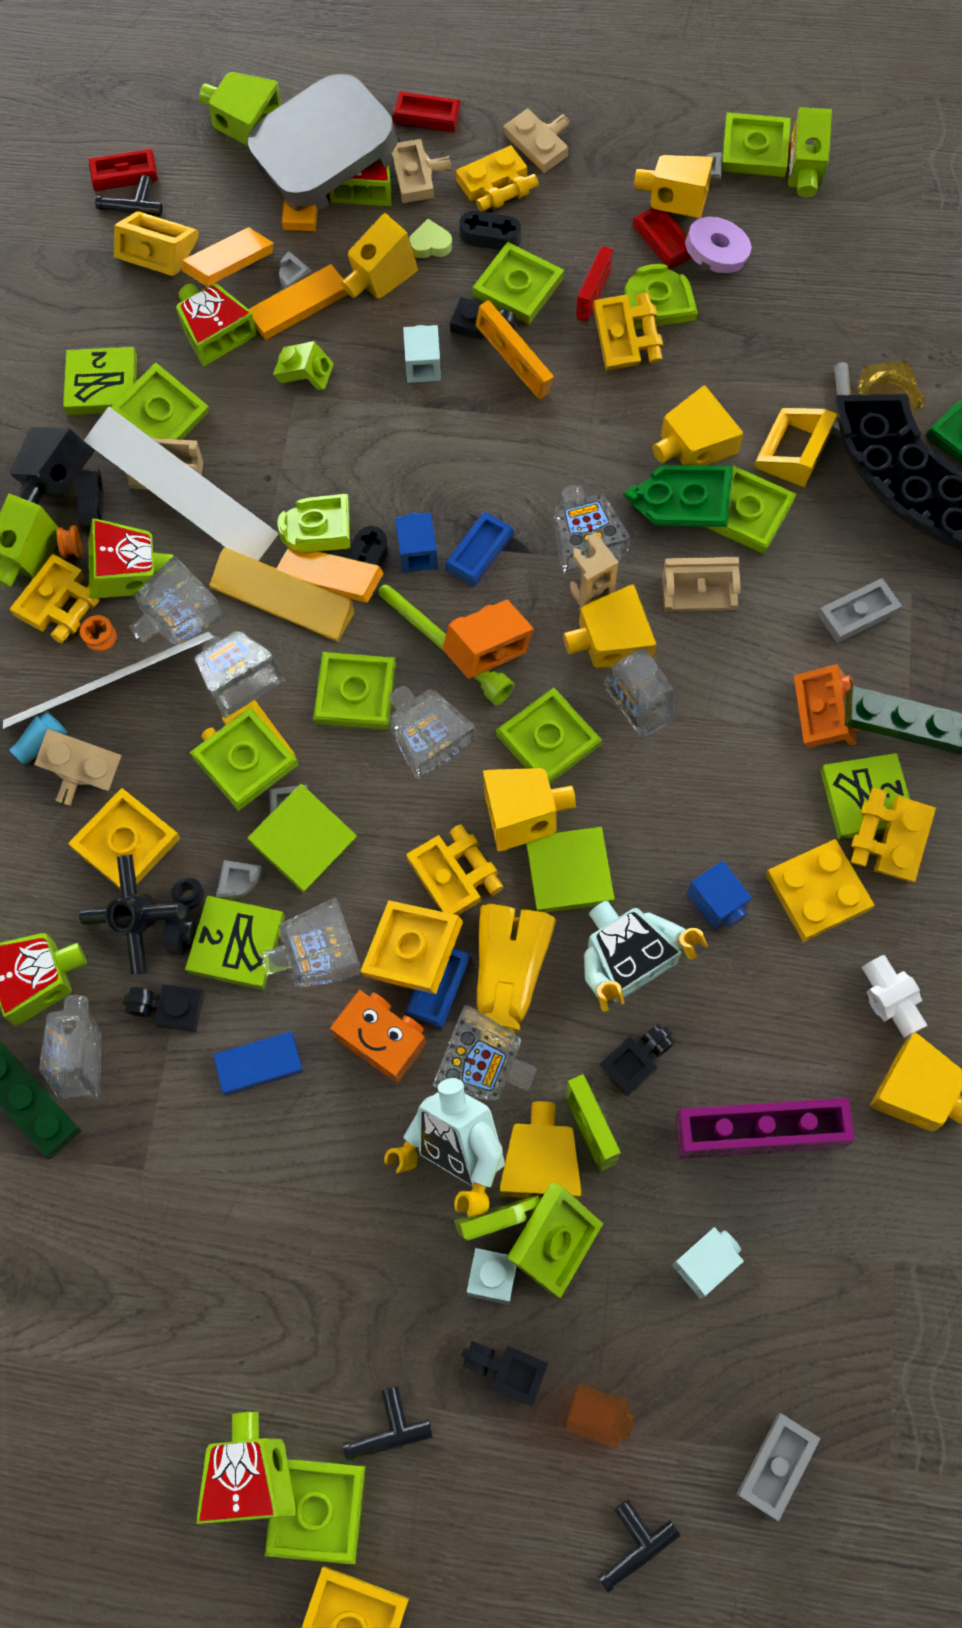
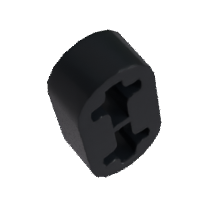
M469 211L460 218V238L468 245L502 250L507 242L515 246H519L521 242V224L514 217L481 211Z
M82 469L78 475L77 514L82 532H90L92 519L103 520L104 491L102 475L99 469Z
M375 526L362 528L356 534L345 558L377 565L381 568L388 551L386 534L382 529ZM372 540H376L377 545H373L369 553L366 554L365 544H370Z

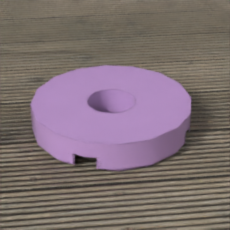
M719 217L697 219L691 224L685 240L687 252L694 261L700 265L703 262L710 265L709 270L716 273L739 271L747 262L752 248L749 237L741 228Z

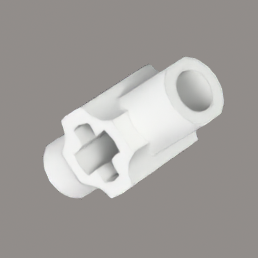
M885 955L870 961L862 967V970L873 986L867 991L869 1003L876 1015L880 1016L884 1022L892 1018L903 1038L928 1026L916 1007L917 1004L922 1002L919 993L920 989L912 977L908 976L905 971L896 974Z

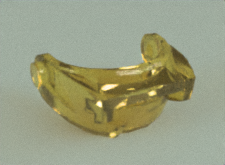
M906 360L863 366L859 382V395H868L870 387L876 383H892L903 388L908 393L914 409L922 408L925 398L920 393L915 375Z

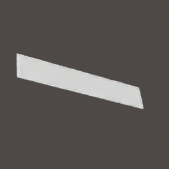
M110 407L106 409L84 439L88 445L228 549L259 561L279 534Z
M206 632L3 720V729L214 637L210 632Z

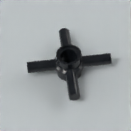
M133 854L118 855L117 864L121 896L111 901L106 908L81 910L79 920L83 925L107 924L109 929L115 934H126L131 974H142L147 972L142 933L147 928L152 927L157 920L183 919L186 915V908L183 903L156 904L151 896L138 894Z

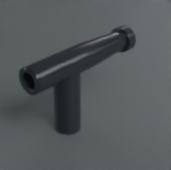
M146 175L140 177L134 199L104 198L97 195L95 200L96 209L103 210L104 208L126 213L139 211L152 216H162L163 205L160 202L148 201L153 181Z
M396 1386L382 1390L390 1430L353 1443H343L346 1461H351L353 1457L386 1451L433 1438L429 1419L407 1425L399 1387Z
M629 1499L614 1510L637 1546L628 1552L609 1571L598 1576L608 1593L614 1589V1585L641 1568L681 1536L671 1520L651 1533Z

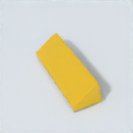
M226 547L223 548L219 555L209 584L210 589L336 642L340 640L354 615L353 602L349 598Z

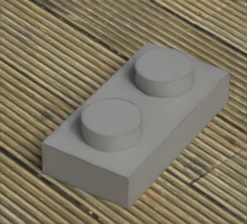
M883 578L821 607L818 617L838 644L899 614L902 605Z
M778 1413L736 1495L774 1520L779 1521L821 1438L785 1415Z

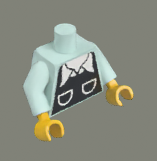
M604 901L589 912L590 917L599 930L590 936L588 949L584 953L585 981L599 998L601 1010L607 1012L609 1011L607 1001L612 999L615 1004L620 1002L623 1005L625 997L675 966L681 956L679 949H683L686 957L693 960L697 957L693 946L702 945L704 948H707L708 944L703 932L698 928L686 930L650 912L642 913L638 908H633L619 917L610 903Z
M456 1078L446 1079L438 1085V1093L427 1097L418 1108L416 1116L403 1137L406 1140L403 1147L389 1149L385 1154L384 1163L392 1165L400 1161L396 1173L411 1171L417 1166L418 1156L415 1149L419 1147L421 1156L472 1186V1191H461L457 1194L454 1202L455 1210L457 1212H467L468 1217L482 1216L488 1211L490 1203L485 1193L486 1186L491 1187L496 1172L505 1166L502 1146L498 1139L490 1109L483 1103L465 1094L464 1085L461 1080Z

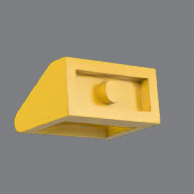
M137 211L114 225V258L174 276L180 272L182 260L189 256L198 240L199 232L197 229Z
M782 408L754 462V466L761 471L805 488L832 433L837 414L826 409ZM788 425L812 433L801 457L773 456Z

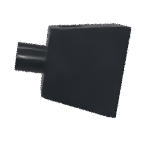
M31 427L10 470L11 476L22 484L16 496L38 504L43 495L61 497L66 493L95 450L70 428Z

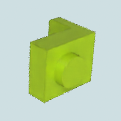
M312 341L283 347L273 373L280 383L308 379L317 390L325 389L333 362L316 342Z

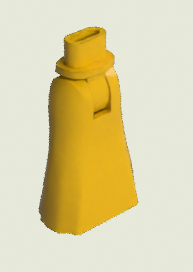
M487 904L480 907L479 968L476 999L480 1017L478 1025L482 1026L481 1041L491 1046L497 1047V1044H501L502 1048H512L514 1032H519L520 1023L526 1016L532 1000L533 991L556 923L555 917L544 912L521 909L519 918L515 917V908L495 904Z

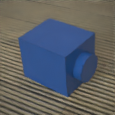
M414 512L405 516L395 517L402 573L438 569L431 513L420 514Z
M723 860L691 881L687 892L689 898L715 931L724 924L729 928L733 927L744 919L748 914L746 909L752 899L751 895Z

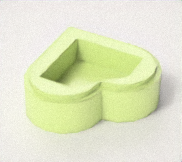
M427 219L409 238L414 257L424 259L431 255L443 257L452 250L451 234L430 219Z

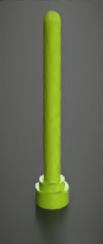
M387 584L380 586L378 590L379 596L442 649L446 633ZM488 670L474 677L481 683V689L484 691L483 695L495 706L504 702L515 686V683L504 673L498 674L496 671L490 672Z

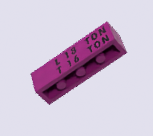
M849 1098L682 1108L675 1116L679 1159L844 1149L855 1141Z

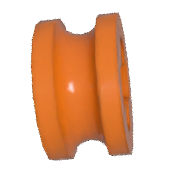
M72 525L69 530L58 527L56 535L62 559L67 560L70 555L81 558L83 553L82 542L77 526Z
M94 615L87 618L80 628L81 638L88 648L93 651H106L116 642L117 632L109 619L102 615ZM102 627L105 632L100 633L98 639H94L91 634L97 633L98 628Z

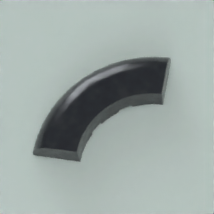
M908 394L836 395L835 408L841 437L854 467L865 484L884 505L913 528L937 541L962 550V475L957 473L958 468L946 461L935 450L930 451L920 438L922 433L914 420L910 408Z

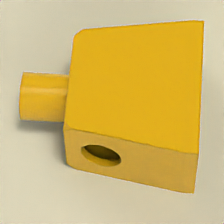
M662 155L659 157L655 171L636 170L634 190L652 192L650 206L653 209L701 218L710 186L713 157Z
M386 213L381 215L349 250L347 256L353 272L341 282V285L352 298L358 296L364 289L368 290L375 298H382L418 271L408 233Z
M703 386L666 414L663 418L661 429L662 440L653 444L652 449L656 459L662 464L676 457L682 465H709L738 454L743 431L709 389Z
M634 584L584 605L580 609V629L563 633L567 653L573 654L588 649L593 666L596 668L652 662L657 645Z
M542 768L483 771L484 796L498 852L553 835L557 831V811L576 808L573 786L551 789L547 773Z
M914 1032L904 1041L869 1106L877 1111L932 1132L942 1127L948 1117L962 1125V1096L960 1095L962 1091V1069L923 1037Z
M532 1102L531 1124H514L500 1183V1197L526 1198L539 1195V1198L542 1199L549 1185L553 1182L565 1188L578 1201L580 1200L581 1184L574 1131L572 1127L555 1126V1103Z

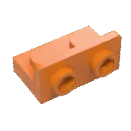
M838 664L794 675L805 746L812 748L846 740L849 746L857 745L856 732L861 730L844 726L846 692L854 686L852 677L850 675L845 676Z

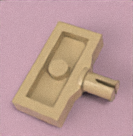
M527 108L503 126L504 135L543 173H546L569 156L568 146L557 136L570 126V122L564 114L560 115L552 123L546 124Z
M421 139L399 142L392 152L394 158L392 164L402 203L434 198L432 173L451 171L449 156L430 159L424 152Z
M47 729L34 765L53 771L63 779L55 801L62 803L68 789L64 804L71 806L78 784H90L109 791L122 755Z

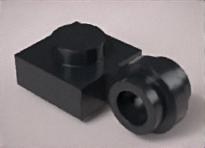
M460 297L450 322V332L483 340L484 335L476 327L479 306L483 303ZM499 310L500 314L516 331L517 322L515 315L508 310Z
M190 877L178 880L172 888L173 903H183L186 908V915L183 919L165 920L161 944L168 954L184 956L186 944H191L194 938L195 921L191 920L189 910L201 904L204 898V889L198 880ZM194 890L189 897H182L185 891Z
M162 984L159 1000L153 999V991L140 987H131L129 994L124 995L125 1013L138 1017H148L150 1010L157 1011L154 1021L157 1027L197 1032L204 998L202 990Z
M657 1023L641 1038L645 1044L642 1048L628 1037L599 1066L628 1097L657 1070V1065L648 1056L654 1053L659 1058L666 1053L675 1043V1040L671 1037L673 1032L667 1026L663 1028Z
M471 1341L468 1349H463L461 1356L465 1357L462 1367L483 1376L487 1375L489 1368L497 1371L491 1389L533 1407L548 1366L547 1362L509 1346H506L501 1362L493 1360L495 1350Z

